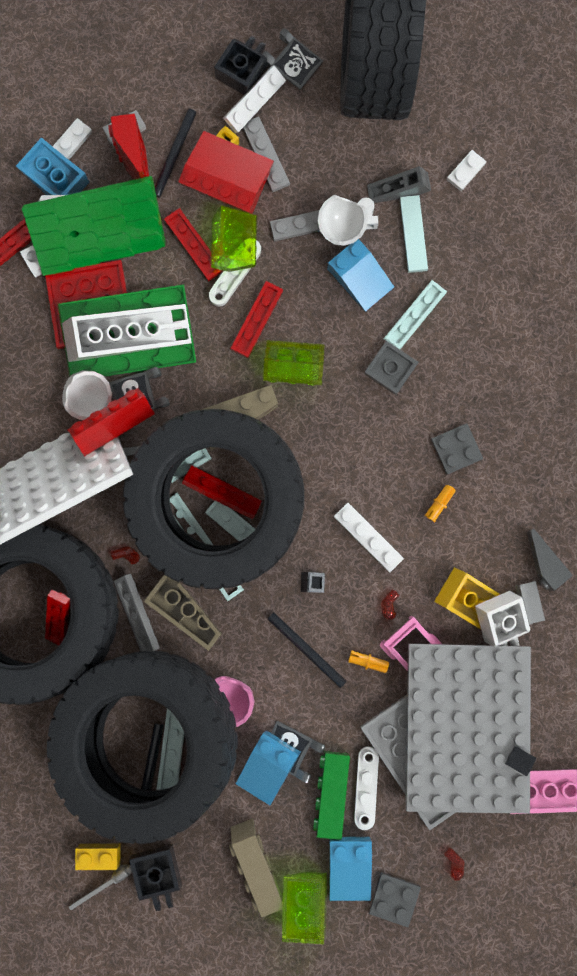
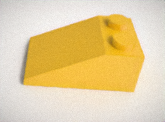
M454 567L434 602L481 629L475 606L500 594L469 574Z

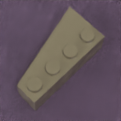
M272 385L204 409L229 410L246 414L259 420L278 408V402ZM210 447V450L212 451L217 447Z
M164 575L144 601L208 651L211 650L222 635V632L181 581L177 582Z
M252 818L230 827L232 844H229L232 856H237L239 861L236 863L240 875L244 874L246 878L244 885L247 892H251L253 895L251 901L254 910H259L261 917H265L285 909L283 896L273 872H270L272 869L267 854H263L264 848L260 835L256 836L254 819Z

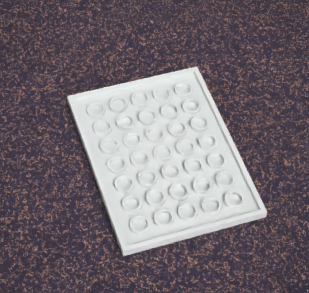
M64 433L58 439L47 442L41 448L33 452H27L22 458L10 461L0 468V544L133 475L119 438H114L84 457L70 434Z

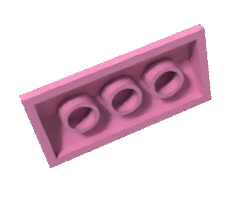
M577 769L530 771V813L577 812ZM510 813V814H528V813Z

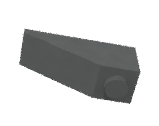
M420 166L367 185L369 198L374 203L397 200L405 196L421 195L431 191L428 172Z
M531 529L527 532L537 576L540 578L539 583L545 590L555 591L573 575L536 530Z

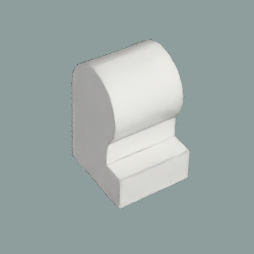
M362 198L358 203L364 205L367 210L368 223L366 229H377L378 216H372L374 202L370 198Z
M32 245L20 251L36 278L42 275L35 253L36 251Z

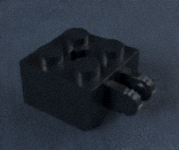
M250 36L245 44L235 38L232 39L214 66L215 78L243 95L260 79L267 68V57L262 55L266 44L260 42L255 50L252 49L256 40L253 36Z
M173 844L133 854L129 861L139 901L152 898L155 911H160L161 902L159 895L165 894L166 904L168 908H172L173 899L171 892L179 891L182 887ZM153 869H157L160 872L159 876H156V873H152Z

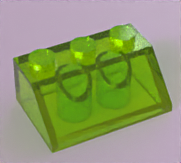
M220 206L212 218L211 268L232 272L256 266L257 215Z
M267 340L263 381L272 383L287 382L290 384L300 383L311 386L322 385L325 345Z
M303 872L284 876L282 942L324 944L326 938L327 873Z

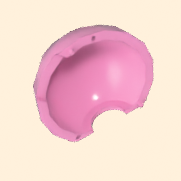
M227 676L216 678L215 681L220 686V692H224L230 703L229 709L233 711L236 727L245 723L252 714L255 702L253 692L249 686L234 678Z

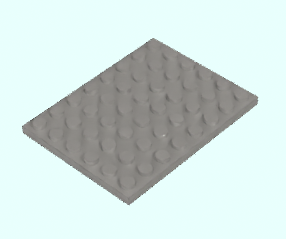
M408 644L407 812L530 814V772L528 776H525L505 763L514 746L530 754L531 647Z

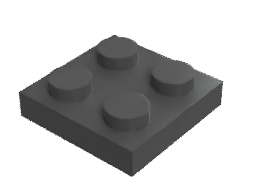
M386 341L364 374L397 395L419 362Z
M467 423L431 439L447 475L483 460V456Z
M381 872L369 914L409 928L421 886Z

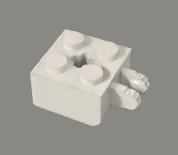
M511 591L475 606L484 641L491 646H508V641H510L511 646H519L518 637L530 631L523 599Z

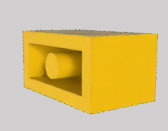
M121 843L79 844L75 851V870H117L121 860Z

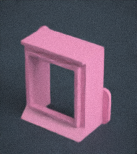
M410 616L409 620L389 639H384L380 643V647L391 659H397L407 671L408 663L393 647L415 627L430 644H442L433 634H428L413 616Z

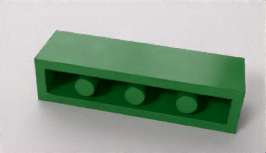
M325 751V755L320 757L319 768L323 769V775L318 777L317 789H321L320 797H316L315 810H319L318 818H314L313 831H317L318 838L342 840L350 761L348 753Z

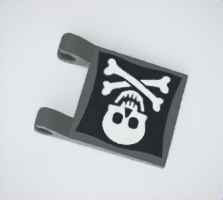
M283 28L279 38L288 44L276 60L267 51H264L262 55L267 57V66H275L286 80L301 90L322 64L323 60L295 39L287 29Z
M158 367L109 382L114 400L123 397L130 390L139 388L145 395L152 410L170 405L169 399L166 397H161L157 400H154L149 379L162 376L161 370Z
M277 721L271 734L301 752L289 774L307 783L311 775L299 769L309 747L322 753L325 745Z

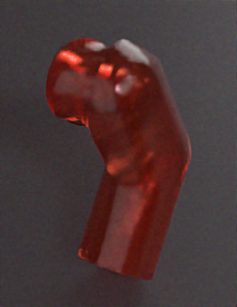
M129 546L111 551L113 560L125 558L130 564H137L139 562V553Z
M393 589L381 602L382 614L388 620H393L396 617L393 603L400 596Z
M449 848L444 853V856L451 861V878L459 881L464 876L465 862L452 848Z

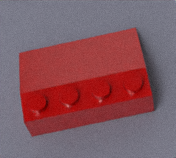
M135 113L112 116V125H108L110 138L112 137L113 146H115L120 163L123 162L125 169L133 180L148 177L146 148Z
M203 131L184 166L179 183L184 187L252 215L274 160Z
M137 388L128 391L118 400L111 401L103 409L91 413L86 419L74 423L67 431L85 457L153 416L154 412L145 395Z

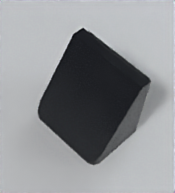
M301 572V592L324 593L325 573Z
M514 746L505 764L528 776L536 761V757Z

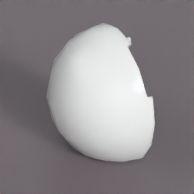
M333 195L323 203L319 210L318 224L320 232L325 239L333 244L344 246L354 243L362 237L367 228V210L364 205Z
M82 370L71 375L66 381L62 398L63 406L72 417L84 420L91 413L103 409L111 402L112 391L109 382L103 375L94 371Z

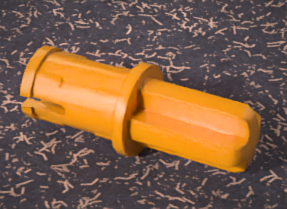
M445 485L439 496L433 499L434 503L424 516L435 523L443 509L447 508L446 505L456 490L450 485Z
M354 650L351 651L348 663L363 666L366 670L370 668L386 673L389 667L388 661L371 657L372 654L368 656Z

